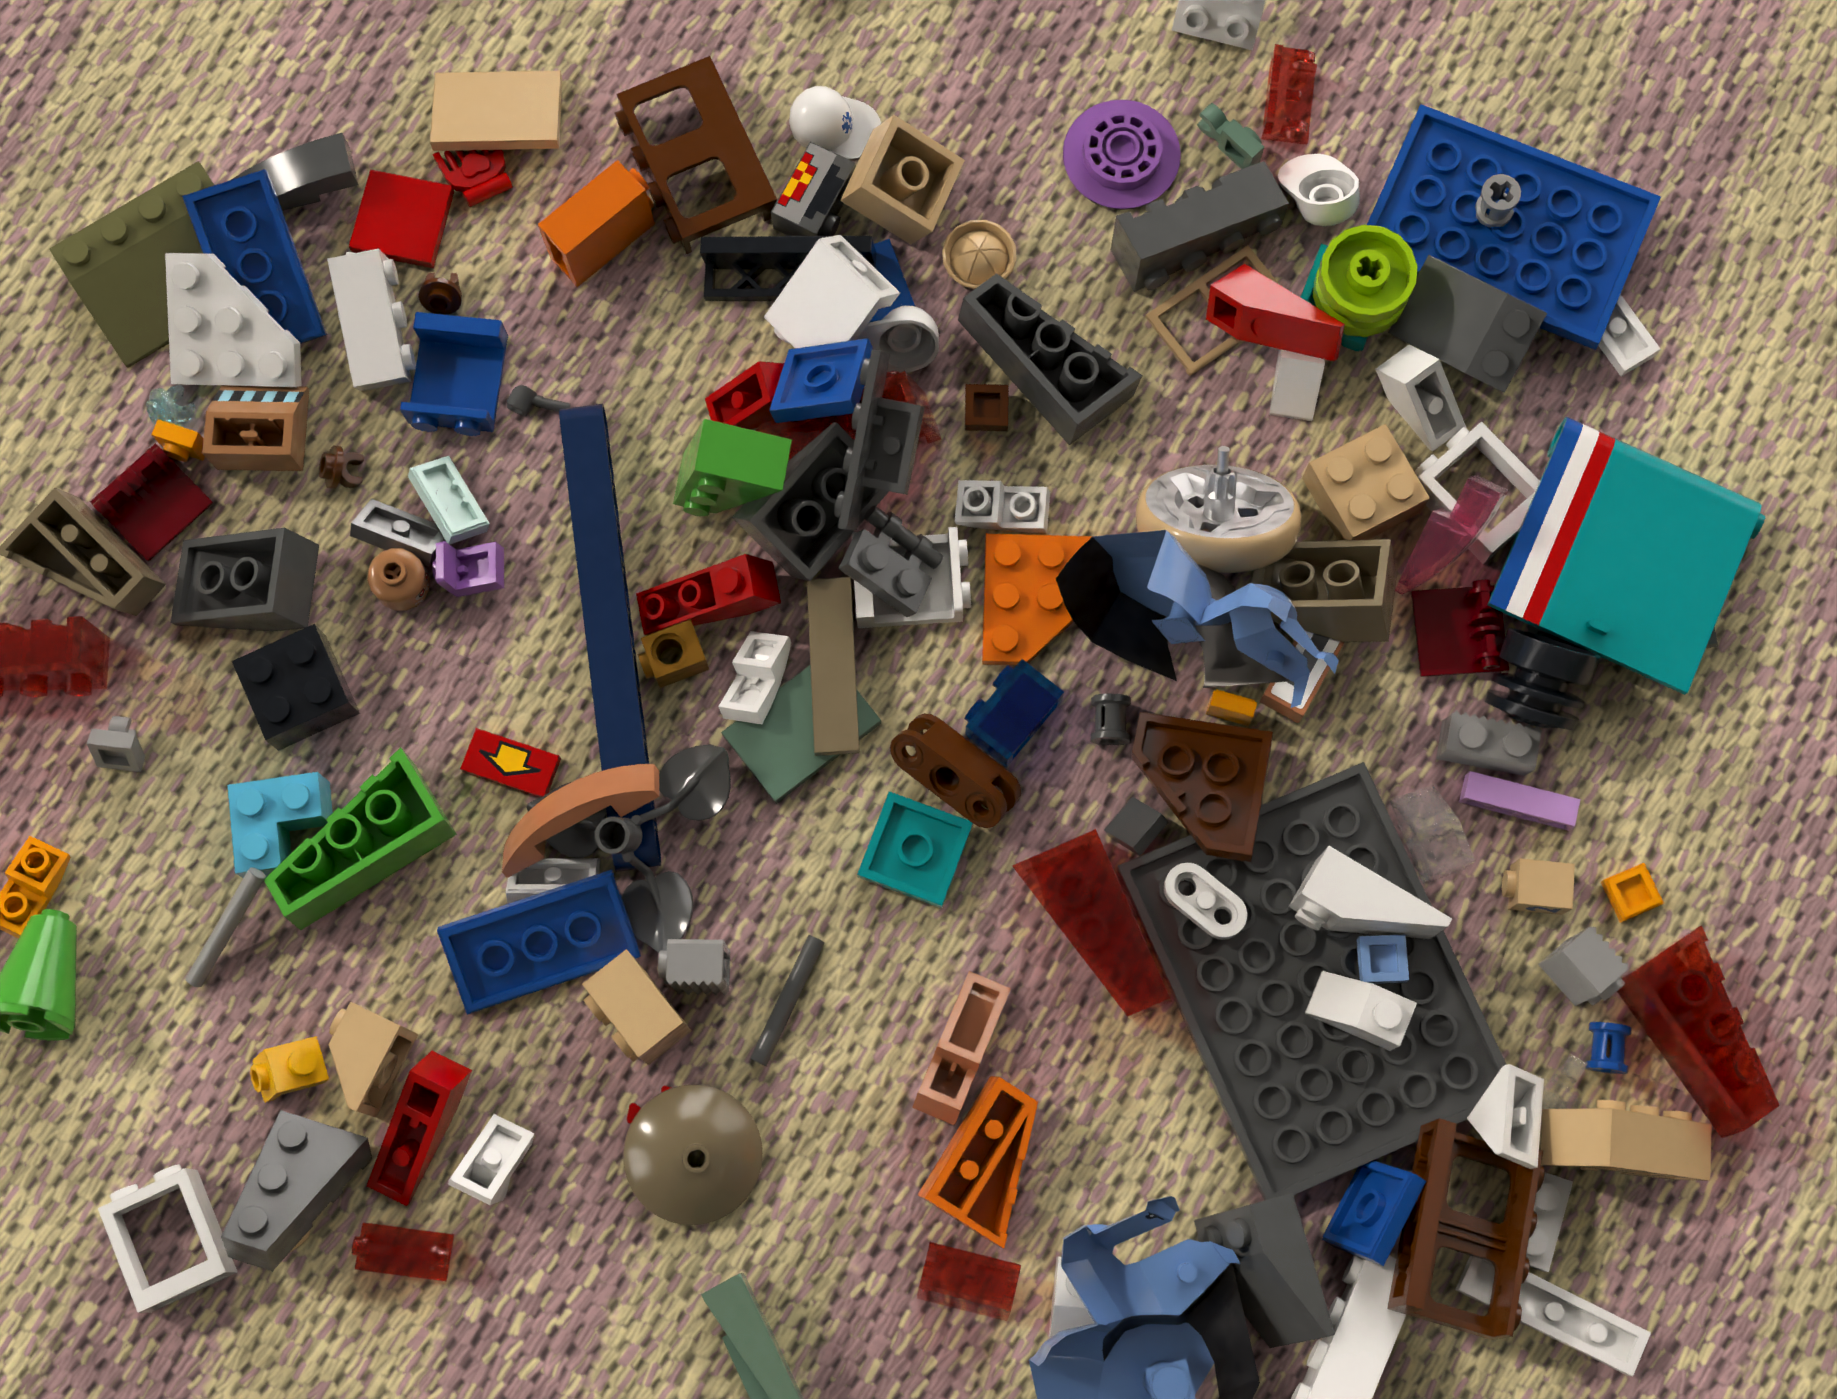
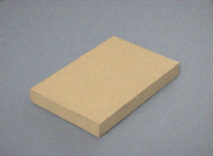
M561 70L435 73L430 134L432 150L559 149L562 100Z

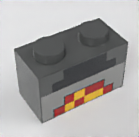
M810 142L771 211L773 229L787 236H834L841 220L838 213L844 204L840 200L856 168V163Z

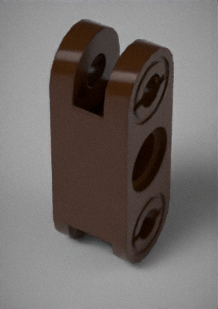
M924 713L918 715L909 723L907 730L901 731L891 741V756L902 770L971 823L979 827H994L1001 821L1006 812L1012 809L1020 800L1021 786L1011 772L940 718L932 714ZM906 746H913L916 753L913 756L909 755Z

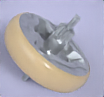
M1220 446L1218 448L1217 465H1193L1177 468L1154 478L1139 496L1136 506V526L1138 532L1167 530L1178 540L1197 564L1218 573L1252 571L1279 561L1292 550L1301 529V511L1298 501L1292 492L1276 479L1254 470L1229 466L1230 448L1227 446Z

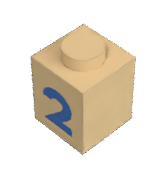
M1518 859L1510 865V870L1504 871L1502 878V896L1509 897L1508 910L1563 915L1572 910L1575 864Z

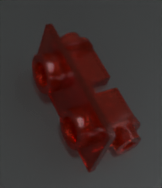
M363 1222L360 1237L355 1236L352 1244V1255L357 1256L355 1270L447 1282L455 1234Z

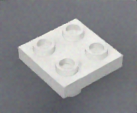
M1179 0L1172 31L1253 50L1266 0Z

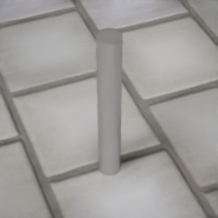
M251 867L247 871L185 979L190 985L202 987L263 883L266 875L261 870Z

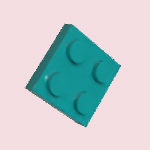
M889 791L857 877L942 908L973 823Z

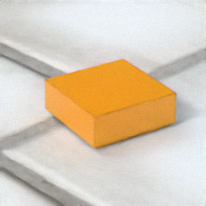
M1216 689L1211 695L1206 714L1249 726L1254 717L1257 702L1253 699Z
M1645 863L1600 882L1620 923L1664 904Z

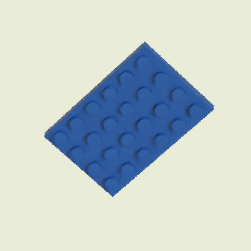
M1420 104L1367 225L1385 227L1403 238L1413 251L1418 266L1417 276L1428 255H1431L1547 312L1540 326L1541 329L1596 350L1661 196ZM1493 175H1509L1520 185V200L1516 207L1513 208L1514 214L1503 227H1487L1476 218L1475 204L1481 195L1482 186ZM1506 188L1505 193L1508 194L1509 188ZM1487 209V215H1489L1490 209Z

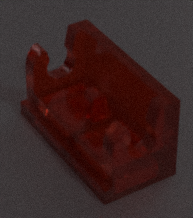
M1275 44L1269 67L1261 139L1308 144L1317 64L1314 63V52L1283 47V45Z
M930 1242L917 1299L1007 1321L1012 1309L1021 1265Z

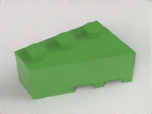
M704 419L682 455L673 504L683 506V511L688 514L708 516L709 512L717 514L783 491L792 439Z

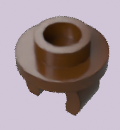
M435 273L427 274L418 294L419 301L426 310L434 314L449 315L460 308L462 292L457 273H451L450 280L435 278Z
M333 445L329 453L324 452L321 456L319 477L325 479L326 487L330 489H336L339 483L346 488L358 487L363 482V477L350 475L346 465H360L364 461V456L357 452H349L344 455L341 446Z

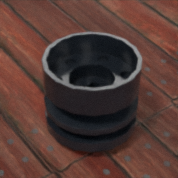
M1508 628L1499 656L1517 668L1515 674L1493 672L1492 681L1509 688V692L1487 690L1484 701L1500 709L1506 716L1523 723L1545 729L1561 728L1576 730L1579 722L1578 717L1562 711L1561 707L1584 708V700L1567 690L1569 684L1591 685L1601 657L1590 651L1555 639L1515 628Z

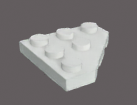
M165 253L171 384L267 387L302 386L300 342L288 330H284L268 314L269 310L245 285L241 286L225 269L226 266L215 254Z

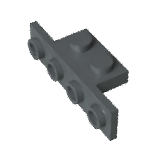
M872 349L870 359L866 358L861 368L860 383L865 385L862 403L855 405L853 411L852 429L856 430L854 446L847 449L844 457L843 472L848 474L845 492H839L835 504V517L840 518L838 528L857 530L865 487L908 495L925 408L920 405L882 398L890 354Z

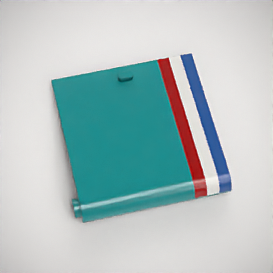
M1565 417L1547 452L1549 461L1487 606L1685 695L1690 689L1750 538L1754 539L1758 535L1764 524L1765 515L1760 513L1762 505L1587 425Z

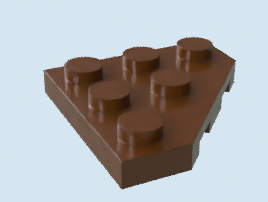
M1140 712L1132 748L1133 761L1206 855L1252 862L1273 732Z

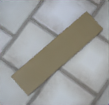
M851 577L812 579L807 581L814 753L815 756L860 753Z

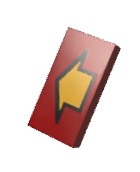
M476 728L460 770L464 773L540 798L549 793L561 757Z

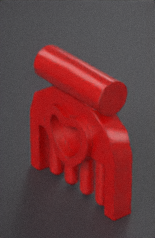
M455 150L462 163L461 167L458 166L451 151H445L444 156L453 170L451 172L439 151L433 154V158L447 184L452 185L455 191L462 192L468 206L472 207L513 188L507 173H503L506 169L502 150H493V153L489 150H481L483 155L478 154L476 150H468L469 154L465 155L463 150Z

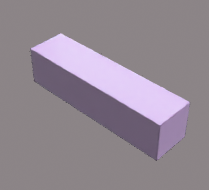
M1470 771L1465 775L1459 803L1569 831L1575 826L1581 799Z

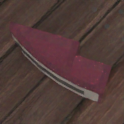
M1478 475L1468 478L1452 512L1442 507L1432 511L1394 591L1403 595L1434 578L1456 561L1477 540L1493 519L1509 490Z

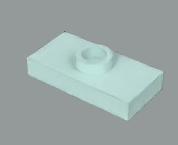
M449 456L410 468L408 478L448 544L487 532L490 523Z

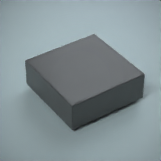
M1132 796L1104 831L1111 839L1140 856L1168 824V821L1161 813Z

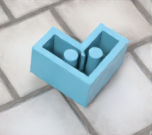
M319 772L227 785L235 874L244 878L249 868L253 867L261 870L267 877L291 854L290 831L325 826L328 823L326 819L333 813L330 781Z

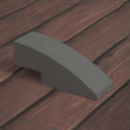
M343 133L320 138L286 150L256 164L233 178L236 179L266 169L282 211L321 202L319 196L321 194L359 185L351 150Z

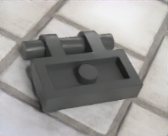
M874 505L868 510L864 518L876 527L873 535L865 529L855 533L838 569L902 615L910 617L917 613L932 580L929 575L919 569L921 562L935 569L941 563L943 555L932 547L933 542L922 534L916 536L902 525V519L894 513L888 512L886 514ZM891 539L906 549L903 557L888 546Z

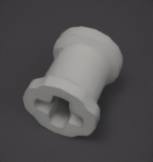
M1504 174L1493 175L1485 181L1482 186L1481 195L1475 204L1476 218L1481 224L1487 227H1503L1510 221L1514 214L1513 208L1516 207L1521 197V189L1518 182L1509 175ZM1506 188H1509L1508 194L1505 193ZM1487 209L1491 210L1489 215L1486 213Z

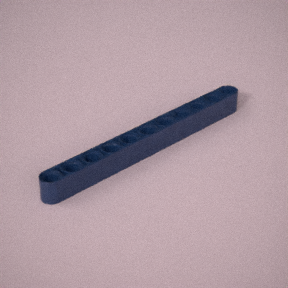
M602 403L560 409L561 436L601 770L628 765L649 764L605 408ZM654 800L624 815L622 818L631 819L634 815H641L654 810ZM611 805L606 807L607 818L620 817ZM654 818L640 825L642 842L638 849L634 851V855L648 867L661 866L657 820ZM612 854L616 872L637 869L631 863L625 862L622 854Z

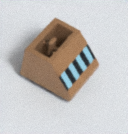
M221 385L206 411L202 454L217 470L303 471L310 389L307 386Z

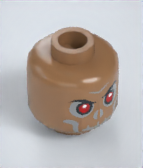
M402 548L388 549L377 555L372 560L368 569L367 582L370 590L385 607L395 611H407L417 607L426 598L430 587V577L426 567L414 553Z

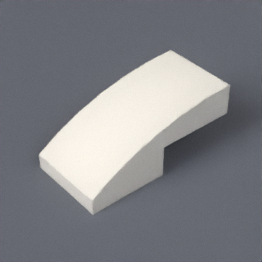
M750 631L732 662L737 676L718 706L723 719L763 724L776 697L786 668L791 647L789 636Z

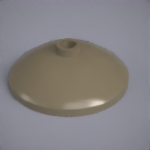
M681 1085L654 1096L636 1114L630 1124L624 1142V1170L635 1196L653 1214L669 1222L682 1225L707 1224L732 1213L752 1192L762 1165V1141L753 1117L732 1095L707 1085ZM693 1150H701L704 1153V1161L699 1166L688 1164L687 1157Z

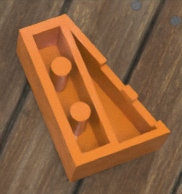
M990 1076L927 1178L918 1196L991 1243L1004 1249L1008 1235L1006 1234L1012 1206L1015 1204L1018 1192L1017 1184L1022 1163L1026 1157L1038 1101L1001 1077Z

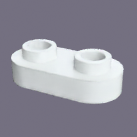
M1181 863L1170 870L1164 881V894L1168 902L1211 937L1221 940L1230 939L1243 929L1247 921V909L1244 902L1215 877L1194 863ZM1184 880L1190 881L1194 885L1195 891L1192 895H1183L1178 889V884ZM1216 910H1226L1230 915V922L1225 925L1217 923L1214 918Z

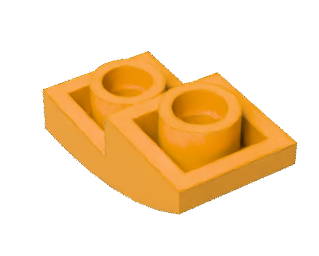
M32 836L28 837L5 871V875L9 880L0 892V930L19 938L30 917L41 914L42 910L47 908L71 857L68 853Z

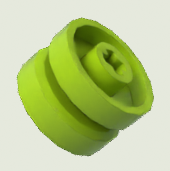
M1360 225L1344 230L1331 240L1322 256L1320 267L1314 279L1313 298L1316 307L1345 324L1343 333L1346 335L1368 337L1383 333L1398 321L1416 285L1418 266L1412 249L1400 235L1382 226Z

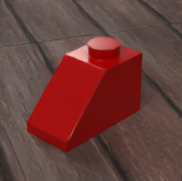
M759 361L707 396L705 401L710 419L750 430L776 423L769 410L784 363Z

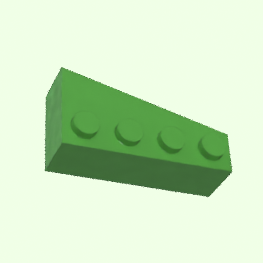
M401 747L389 758L391 762L376 777L372 774L359 787L361 791L342 809L338 807L326 819L328 823L313 838H306L264 879L283 916L298 929L306 928L457 835L415 763Z

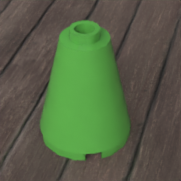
M44 909L41 914L30 917L0 972L1 1032L9 1034L11 1027L26 1031L25 1038L48 1041L69 1039L70 1034L73 1035L76 1025L77 926L69 921L70 916L67 913L53 909Z

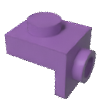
M446 541L436 543V558L432 563L434 578L437 584L456 597L503 589L504 548L497 542L455 549Z

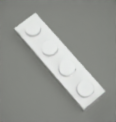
M1470 1256L1455 1290L1489 1306L1495 1275L1494 1265L1487 1260ZM1528 1272L1525 1282L1521 1284L1518 1302L1522 1307L1521 1323L1627 1376L1634 1375L1651 1332Z

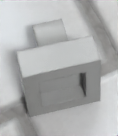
M112 716L108 730L91 729L86 744L97 767L141 772L145 754L137 738L136 730L129 729L132 722L131 718Z

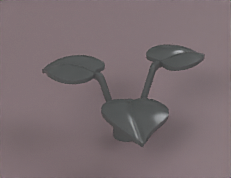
M699 745L682 750L668 759L659 772V791L665 797L671 799L668 804L641 815H634L631 819L622 817L606 818L607 812L606 808L546 839L558 852L574 858L590 856L598 848L605 853L622 854L625 862L631 863L644 874L646 880L632 882L625 889L622 899L635 937L658 953L660 950L667 951L668 939H682L693 914V895L688 883L680 874L668 871L655 877L653 871L634 855V851L638 849L642 842L640 825L673 811L677 806L680 813L690 820L701 821L716 816L726 805L731 789L728 753L723 747L714 745ZM567 784L561 785L548 794L529 802L527 810H531L541 800Z

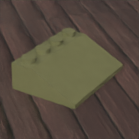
M199 161L49 248L68 281L127 368L169 344L165 253H203L182 197L215 186Z

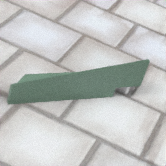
M739 1273L702 1293L704 1302L727 1334L722 1339L749 1398L804 1399L745 1274Z

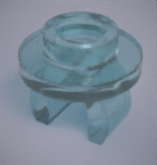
M181 385L172 386L167 391L163 388L153 389L150 392V400L146 402L147 413L154 424H156L158 419L178 425V422L189 421L194 415L196 406L194 403L186 406H179L174 403L183 398L185 389Z

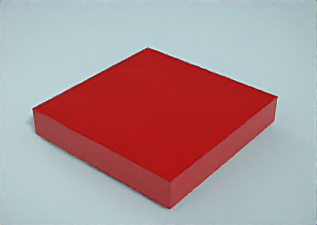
M370 169L349 243L351 252L358 253L380 249L386 257L394 261L434 269L455 192L452 185Z

